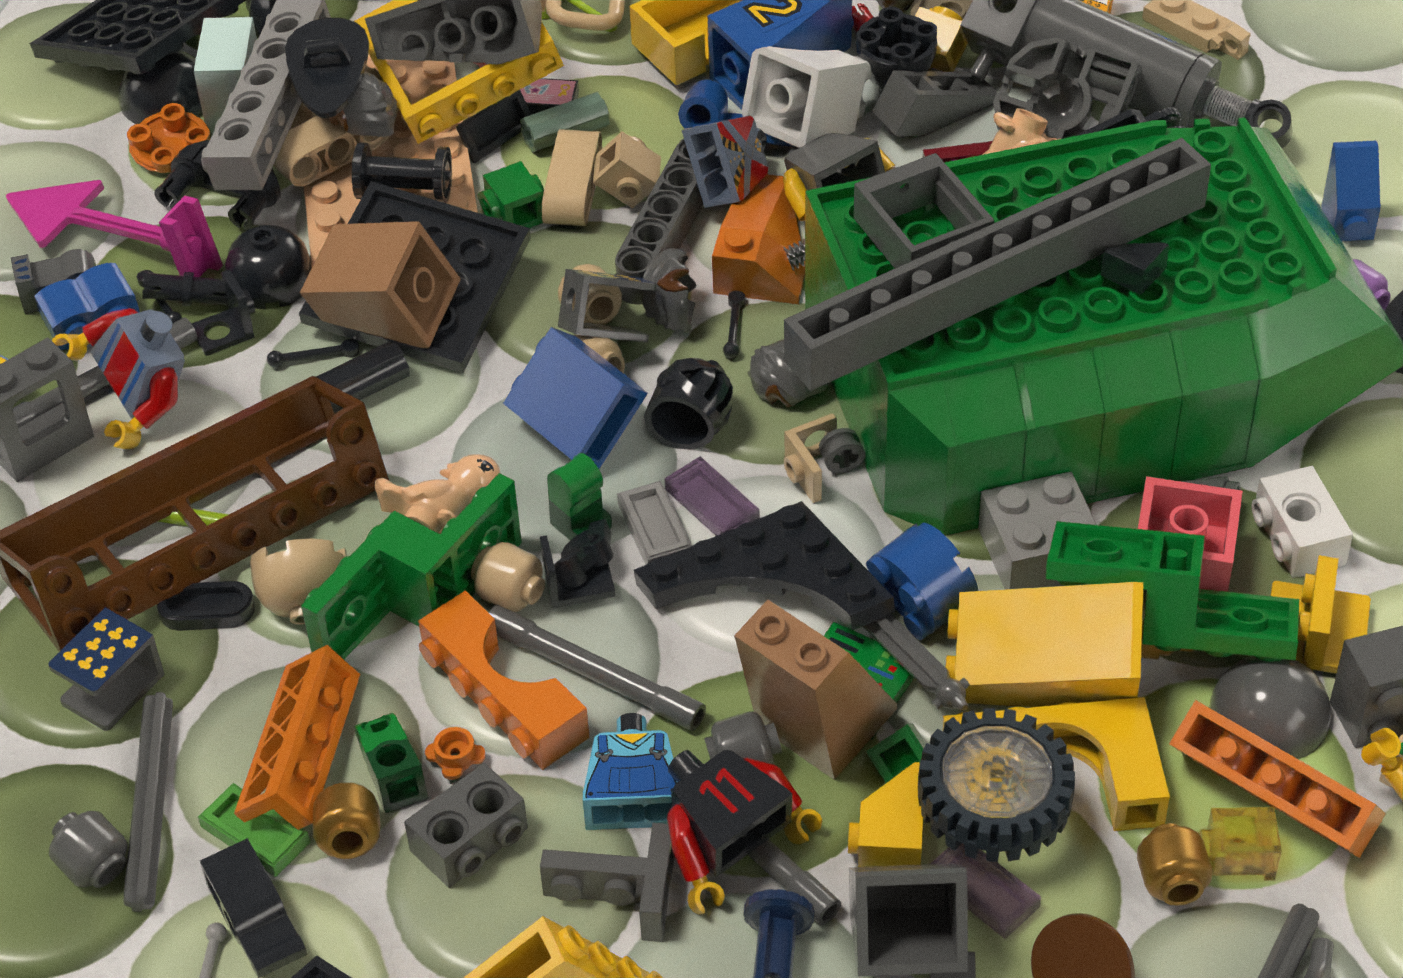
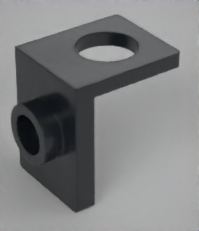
M230 269L221 272L229 309L191 323L197 333V343L205 356L255 338L250 315L256 312L253 300L246 288L241 289ZM214 326H225L230 329L229 334L222 339L213 340L205 336L207 330Z
M547 535L540 536L543 571L552 609L616 596L608 563L600 567L588 569L585 572L587 581L579 587L568 589L560 586L556 578Z

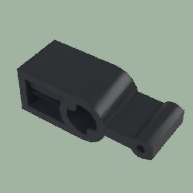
M248 838L199 860L206 885L235 940L242 946L258 978L307 955L301 937L291 923L276 888Z

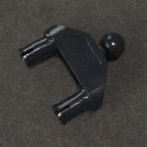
M210 140L197 142L180 150L171 162V173L154 191L156 199L164 207H168L171 202L170 209H172L191 187L206 188L240 198L228 211V217L238 228H241L244 223L243 228L247 230L251 228L255 219L264 208L274 206L281 197V189L273 168L262 190H214L210 177L204 171L201 161L202 151L207 147Z

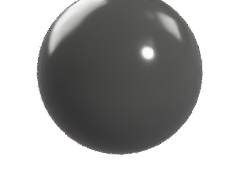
M1255 656L1242 659L1232 665L1218 680L1213 689L1209 704L1210 709L1297 759L1309 755L1323 743L1331 723V706L1323 683L1309 667L1298 660L1262 661Z

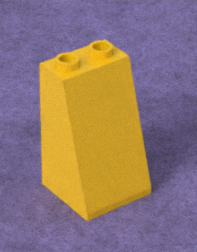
M1143 582L960 592L959 609H949L948 639H957L956 656L946 655V668L949 671V676L959 681L964 677L969 682L970 686L965 689V699L969 704L1042 707L1058 705L1063 702L1084 703L1106 701L1109 699L1138 698L1141 679Z

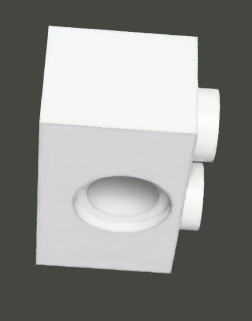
M1308 466L1260 478L1256 499L1252 501V514L1256 524L1259 527L1265 528L1271 539V546L1276 559L1279 562H1284L1292 578L1305 576V573H1315L1319 555L1339 558L1338 567L1345 566L1353 533L1314 467Z

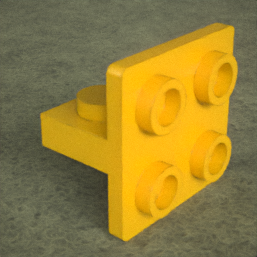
M1319 555L1315 575L1305 573L1303 585L1274 581L1270 596L1300 599L1296 660L1313 670L1337 673L1344 640L1367 635L1371 598L1367 595L1335 590L1339 558Z

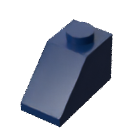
M1377 140L1333 143L1321 208L1341 241L1374 240L1381 208L1379 147Z

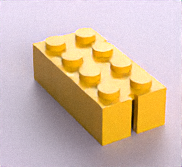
M641 0L629 6L632 44L675 85L681 84L706 72V65H709L707 16L742 0Z

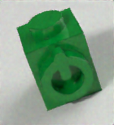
M522 161L483 175L484 190L480 191L477 197L484 215L527 228L543 223V185L536 174L531 175Z

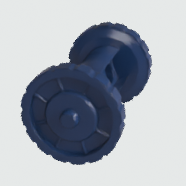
M767 889L758 891L746 899L743 912L744 920L752 929L758 931L753 978H792L796 935L805 933L814 923V906L804 896L782 889Z

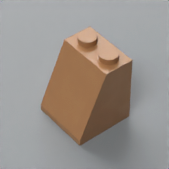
M419 221L333 224L300 294L324 322L420 348H429L461 278Z

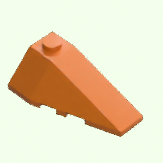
M767 174L742 201L731 204L720 227L712 254L713 294L728 295L732 291H741L745 294V298L799 305L805 282V261L804 266L799 263V269L794 265L793 271L783 248L788 249V245L793 247V243L798 245V241H801L796 213L785 195L783 176Z

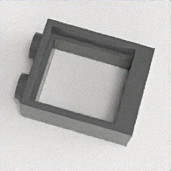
M936 153L854 184V219L894 268H898L994 224V219ZM934 202L956 229L913 245L892 218Z

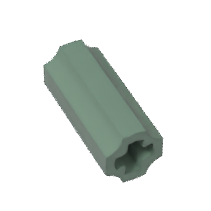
M598 92L520 119L524 141L532 153L555 145L559 129L595 131L610 125L607 105Z

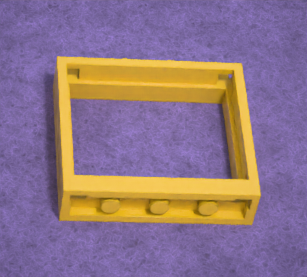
M392 0L354 21L365 29L369 40L368 54L381 78L391 89L397 101V107L418 144L564 66L553 39L541 21L539 52L503 64H487L411 105L387 60L377 59L365 18L419 0Z

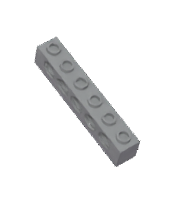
M276 0L271 13L267 15L264 28L258 40L254 42L253 51L246 65L242 67L240 78L234 91L228 97L225 110L215 124V131L207 147L202 151V167L208 173L214 190L263 189L302 102L294 88L287 67L285 54L287 39L297 28L310 21L331 18L325 0Z

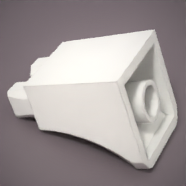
M771 46L755 49L750 62L742 115L743 117L751 115L755 119L757 128L761 129L764 133L798 148L828 133L843 135L855 132L857 119L862 118L864 115L866 103L863 100L862 93L864 83L871 79V66L866 60L839 50H795Z

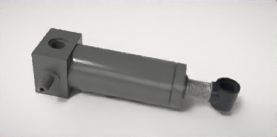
M973 0L960 24L971 51L979 55L970 71L971 77L978 81L985 80L994 61L1007 67L1009 60L1028 43L1058 37L1078 46L1079 49L1090 50L1092 48L1141 65L1142 74L1128 108L1140 110L1142 114L1148 116L1158 110L1161 111L1163 108H1171L1173 106L1181 115L1182 121L1179 122V126L1183 124L1187 128H1193L1194 119H1202L1205 115L1227 123L1230 126H1236L1238 118H1246L1251 127H1260L1264 121L1275 119L1281 122L1282 126L1278 131L1271 134L1280 147H1286L1291 140L1293 133L1291 112L1287 106L1280 101L1272 99L1264 101L1254 99L1251 101L1218 87L1222 67L1220 60L1082 1ZM1068 56L1061 74H1067V78L1072 80L1075 77L1079 78L1085 61Z

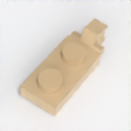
M1152 0L1143 7L1142 18L1144 21L1205 53L1211 49H1218L1237 60L1248 53L1251 33L1235 22L1192 0Z

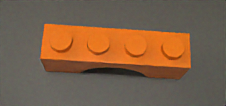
M467 591L457 595L418 621L422 640L419 643V650L426 662L433 668L439 666L448 675L455 691L463 698L469 696L478 705L484 720L493 728L499 726L508 735L512 747L522 758L529 756L544 770L590 738L587 708L556 678L540 682H519L502 676L490 666L493 657L499 650L495 619Z

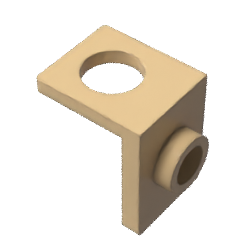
M833 413L784 432V467L786 473L793 483L798 482L812 503L822 500V470L813 458L821 455L819 451L820 442L806 447L804 443L816 431L824 430L826 435L837 429V418Z

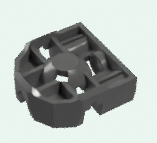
M1058 37L1032 41L1009 60L1002 80L1001 90L996 93L993 101L995 113L997 111L1013 118L1017 108L1024 109L1048 121L1044 130L1048 137L1056 139L1073 137L1086 131L1083 127L1091 116L1092 99L1106 103L1098 124L1128 110L1142 74V67L1138 63L1092 48L1090 50L1079 49L1078 46ZM1068 56L1085 61L1079 78L1075 77L1074 80L1067 78V74H1061ZM1013 82L1032 87L1030 100L1027 99V102L1008 96ZM1059 84L1060 94L1053 95L1049 99L1043 94V91L1047 88Z

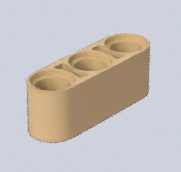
M315 116L288 131L273 166L292 184L303 187L352 162L357 143H368L372 151L384 144L388 137L353 135L345 132L340 122L337 125H333L330 122V118Z
M558 130L543 192L542 219L544 224L587 226L596 185L593 184L595 156L602 150L601 132Z

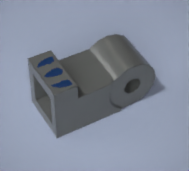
M72 249L66 251L60 257L31 263L28 254L11 257L15 284L24 313L29 314L39 311L34 296L46 286L62 280L76 279L86 270L95 267L96 262L93 255L86 250Z

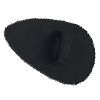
M323 18L310 21L297 28L287 39L285 46L286 62L294 88L305 106L321 118H331L340 113L348 105L358 89L368 60L369 40L363 27L354 21L344 18Z

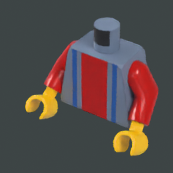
M129 308L106 313L83 326V333L79 335L58 334L52 339L56 346L69 343V351L66 355L72 361L81 360L87 352V345L91 344L93 346L90 353L131 418L128 423L118 420L111 421L104 430V434L107 437L117 438L121 436L120 440L114 444V447L121 449H134L137 447L141 440L140 430L143 427L149 429L177 403L178 381L185 362L184 354L170 333L172 321L168 315L151 309L138 313L135 309Z

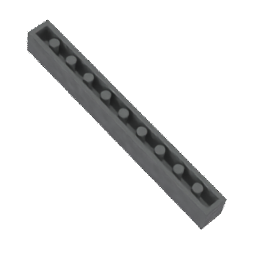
M1180 138L784 319V361L810 391L1092 260L1102 255L1108 248L1126 244L1205 207L1211 164L1183 138Z

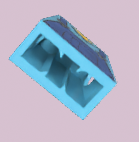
M623 714L617 719V732L599 733L594 737L583 790L586 830L652 827V823L668 824L667 815L672 808L671 790L678 783L668 773V766L673 760L671 746L666 732L662 730L647 731V720L641 714Z

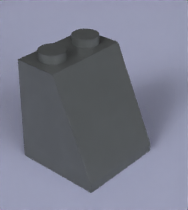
M955 863L849 867L850 920L858 976L968 972L966 867Z

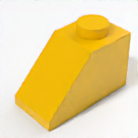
M914 762L861 801L860 823L849 822L848 854H858V867L921 865L923 817L921 815V806H919L918 802L920 762Z

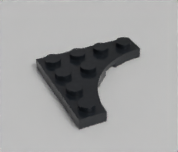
M802 501L784 506L769 515L752 522L743 523L730 531L710 539L701 540L693 546L666 557L657 558L649 564L634 569L636 585L656 609L686 599L715 594L717 586L748 585V592L783 596L788 589L811 597L813 605L831 613L852 631L895 613L893 596Z

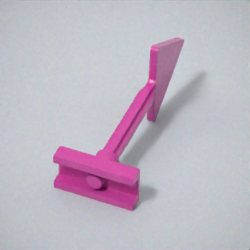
M101 180L6 194L9 205L40 248L46 247L67 225L73 223L159 245L164 251L171 252L180 276H184V272H194V277H200L208 268L219 271L223 266L197 198L184 196L159 221L160 226L85 208L104 190Z

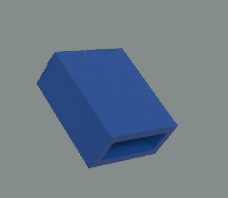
M551 327L546 336L537 344L535 353L522 374L513 382L511 391L503 404L571 460L578 453H584L600 469L648 392L579 338Z

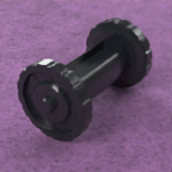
M357 143L352 160V189L354 197L361 199L372 181L393 188L433 190L436 201L447 203L452 186L451 150L449 147H438L435 159L372 156L368 143Z

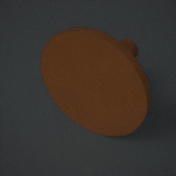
M1083 913L1061 916L1047 924L1034 942L1031 954L1033 978H1135L1134 962L1127 943L1116 929L1098 917Z

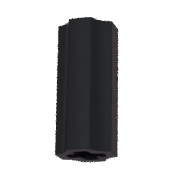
M388 341L316 377L354 398L362 400L409 377L410 370L404 353L397 343ZM330 401L334 413L344 409Z

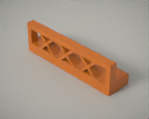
M328 645L285 666L234 812L244 823L270 810H275L297 830L313 823V805L319 793L324 789L360 677V673Z

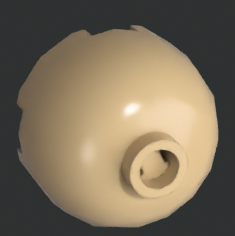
M312 538L286 541L287 550L268 555L266 547L259 549L251 556L250 560L255 594L265 608L278 616L290 618V622L293 624H305L301 605L304 603L307 595L313 589L319 588L336 570L339 562L347 556L345 548L334 551L333 541Z

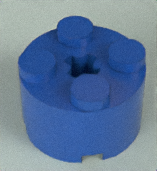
M916 523L866 562L868 571L893 596L895 610L904 617L903 621L906 628L918 640H923L948 622L949 609H959L960 592L978 591L977 582L970 567L961 571L953 559L960 552L944 534L927 523H922L918 527Z

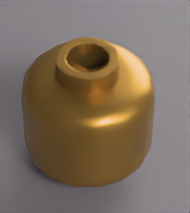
M338 783L327 787L319 793L313 805V837L318 848L328 856L338 859H353L365 855L374 848L380 837V814L378 802L369 789L356 783Z
M1172 823L1159 825L1138 846L1137 861L1147 891L1151 896L1169 905L1179 906L1194 902L1201 897L1212 880V866L1204 841L1197 831L1189 827L1178 826Z

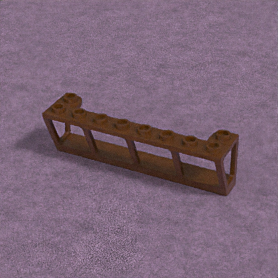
M311 376L1 529V577L59 652L105 607L128 620L159 604L166 598L168 599L184 591L183 589L192 583H199L253 555L259 549L268 547L376 491V479L385 478L389 481L365 403L319 378ZM330 401L344 409L334 415ZM324 437H327L334 460L289 484H286L270 466L272 463ZM253 473L259 474L274 491L207 526L190 507L191 504ZM172 512H177L194 532L125 568L108 549L110 545L170 516ZM89 556H96L111 575L87 586L77 562ZM31 585L34 589L37 599L28 589Z

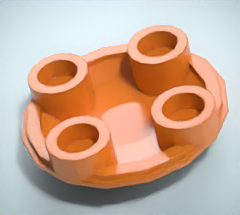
M170 103L162 107L159 113L145 118L140 124H135L128 129L129 152L135 162L148 171L171 173V162L179 151L188 145L210 140V130L201 118L192 113L185 112L182 105Z

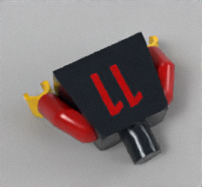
M685 750L674 757L668 766V773L678 782L671 790L672 808L667 815L671 846L685 881H691L694 886L688 894L687 901L690 909L698 915L705 914V908L700 901V894L703 889L710 892L716 907L721 906L724 902V890L715 882H708L706 875L709 872L718 877L783 828L785 835L792 843L800 845L809 841L807 833L801 828V820L811 832L819 830L822 826L820 814L812 809L803 810L801 808V797L783 771L774 764L751 758H742L732 750H723L703 764L691 751Z

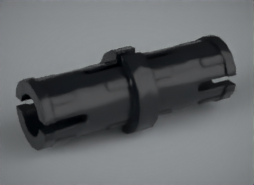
M144 272L142 299L182 301V306H191L192 302L228 306L223 279L194 277V272H184V276Z

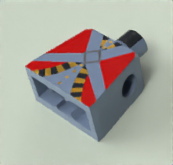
M751 115L682 130L705 208L742 201L768 174V164L763 150L766 147L767 138L765 133L757 128L755 119Z

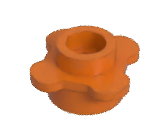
M449 727L442 730L435 737L434 743L429 744L425 749L426 759L429 762H436L442 768L443 777L449 780L460 778L463 771L472 764L482 763L486 756L484 747L475 745L472 734L461 727Z

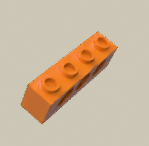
M1197 700L1194 701L1169 743L1183 755L1358 858L1361 857L1386 815L1375 803Z

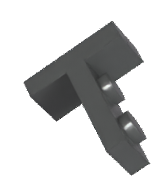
M652 823L647 858L543 849L540 862L543 896L555 897L563 901H575L578 899L607 901L619 906L630 903L640 904L641 940L663 942L675 859L668 824Z

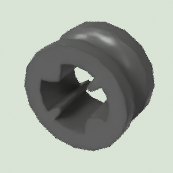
M850 428L835 429L821 439L819 451L829 471L833 473L849 472L857 468L864 460L865 450L861 443H859L860 439L854 430Z

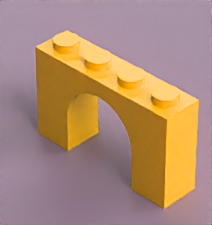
M1145 697L1109 699L1106 701L1084 703L1063 702L1058 705L1031 708H1009L1016 711V721L1021 722L1026 714L1037 718L1036 730L1044 724L1048 725L1054 730L1053 740L1061 737L1067 745L1066 754L1071 753L1072 757L1083 761L1095 771L1104 788L1114 831L1154 828L1165 824L1170 795ZM1005 710L995 711L996 718H1003ZM965 712L943 716L942 731L944 730L945 722L953 717L961 724L962 714ZM975 712L978 719H982L983 712ZM988 751L962 757L947 771L951 798L965 810L987 818L1014 817V807L1007 773L1023 758L1006 752Z

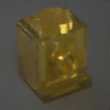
M1211 808L1207 829H1200L1199 835L1204 841L1209 860L1211 861L1213 876L1264 875V881L1275 880L1282 852L1275 808Z

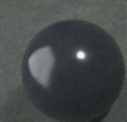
M180 50L164 56L155 63V68L149 72L133 74L131 71H125L120 82L118 97L123 115L134 124H140L145 118L159 113L165 105L177 103L184 107L185 112L201 117L203 112L194 75L196 58Z

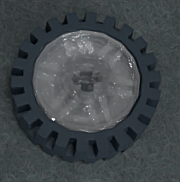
M983 708L982 719H978L974 710L962 714L961 724L953 717L945 722L943 731L937 728L931 735L930 744H925L918 772L919 806H921V815L925 823L931 822V832L938 839L945 835L946 846L954 851L961 844H964V856L976 859L979 850L986 851V861L998 862L999 852H1005L1009 862L1020 860L1023 848L1030 857L1040 852L1041 843L1047 847L1056 840L1057 832L1062 833L1067 824L1075 790V771H1073L1074 762L1071 753L1066 754L1067 745L1061 737L1053 740L1054 730L1044 724L1036 730L1037 718L1028 714L1025 715L1021 722L1016 721V711L1005 709L1003 718H996L995 708Z

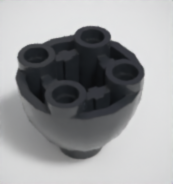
M886 7L879 11L877 17H873L862 24L856 33L857 56L869 62L872 76L869 80L879 88L880 95L893 70L922 72L930 69L937 51V26L933 22L903 14L896 7Z

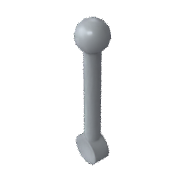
M212 923L206 929V937L209 942L199 978L211 977L218 945L225 939L227 934L225 926L221 923Z

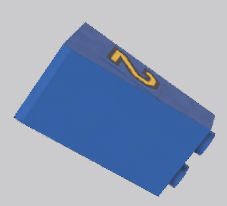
M742 0L708 15L710 80L716 81L723 86L727 97L742 110L751 57L755 49L771 46L795 50H839L846 52L851 48L852 28L854 25L852 0Z

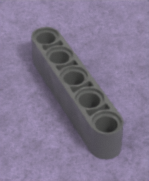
M684 139L674 149L616 255L615 268L617 275L643 278L649 264L658 254L670 248L680 249L703 205ZM619 287L624 302L642 304L641 289Z

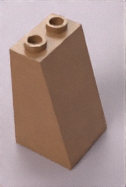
M768 599L734 635L753 711L761 716L764 725L774 723L781 744L833 780L837 778L898 709L897 703L849 652Z

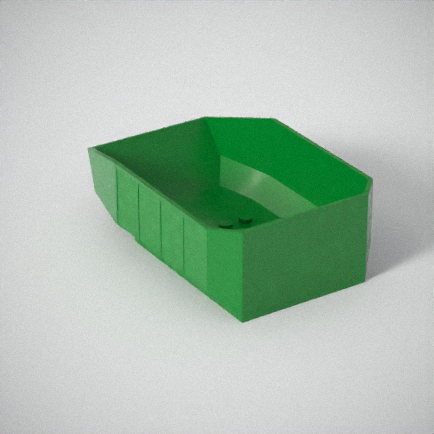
M1238 118L1237 126L1210 127V119H1194L1193 128H1166V120H1152L945 162L949 169L994 219V223L1183 138L1211 164L1205 207L1126 243L1161 242L1169 244L1166 269L1142 295L1100 276L1102 254L833 380L831 385L849 428L857 433L860 439L859 443H861L865 450L863 462L883 511L912 524L917 523V526L922 523L930 524L946 536L978 528L981 491L1072 472L1086 503L1089 504L1143 492L1146 476L1174 481H1189L1253 467L1402 367L1403 341L1306 182L1268 128L1251 127L1246 118ZM865 179L805 191V310L895 269L854 219V184ZM934 202L892 218L913 245L956 229Z

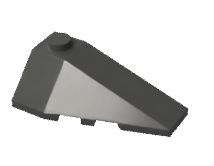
M419 0L365 18L377 59L503 64L539 52L542 5L540 0Z

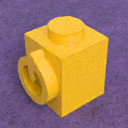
M935 6L929 10L919 7L915 16L924 21L933 22L937 26V51L929 70L935 68L943 72H954L968 44L960 26L963 18L945 7Z

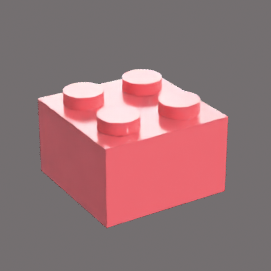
M1146 476L1138 529L1204 535L1200 589L1228 592L1243 491Z

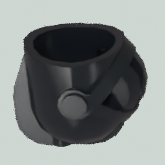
M684 358L675 360L667 369L660 373L657 378V386L644 414L645 426L652 437L662 444L676 449H695L703 447L712 441L713 436L728 423L733 404V386L721 365L714 360L705 361L701 358Z

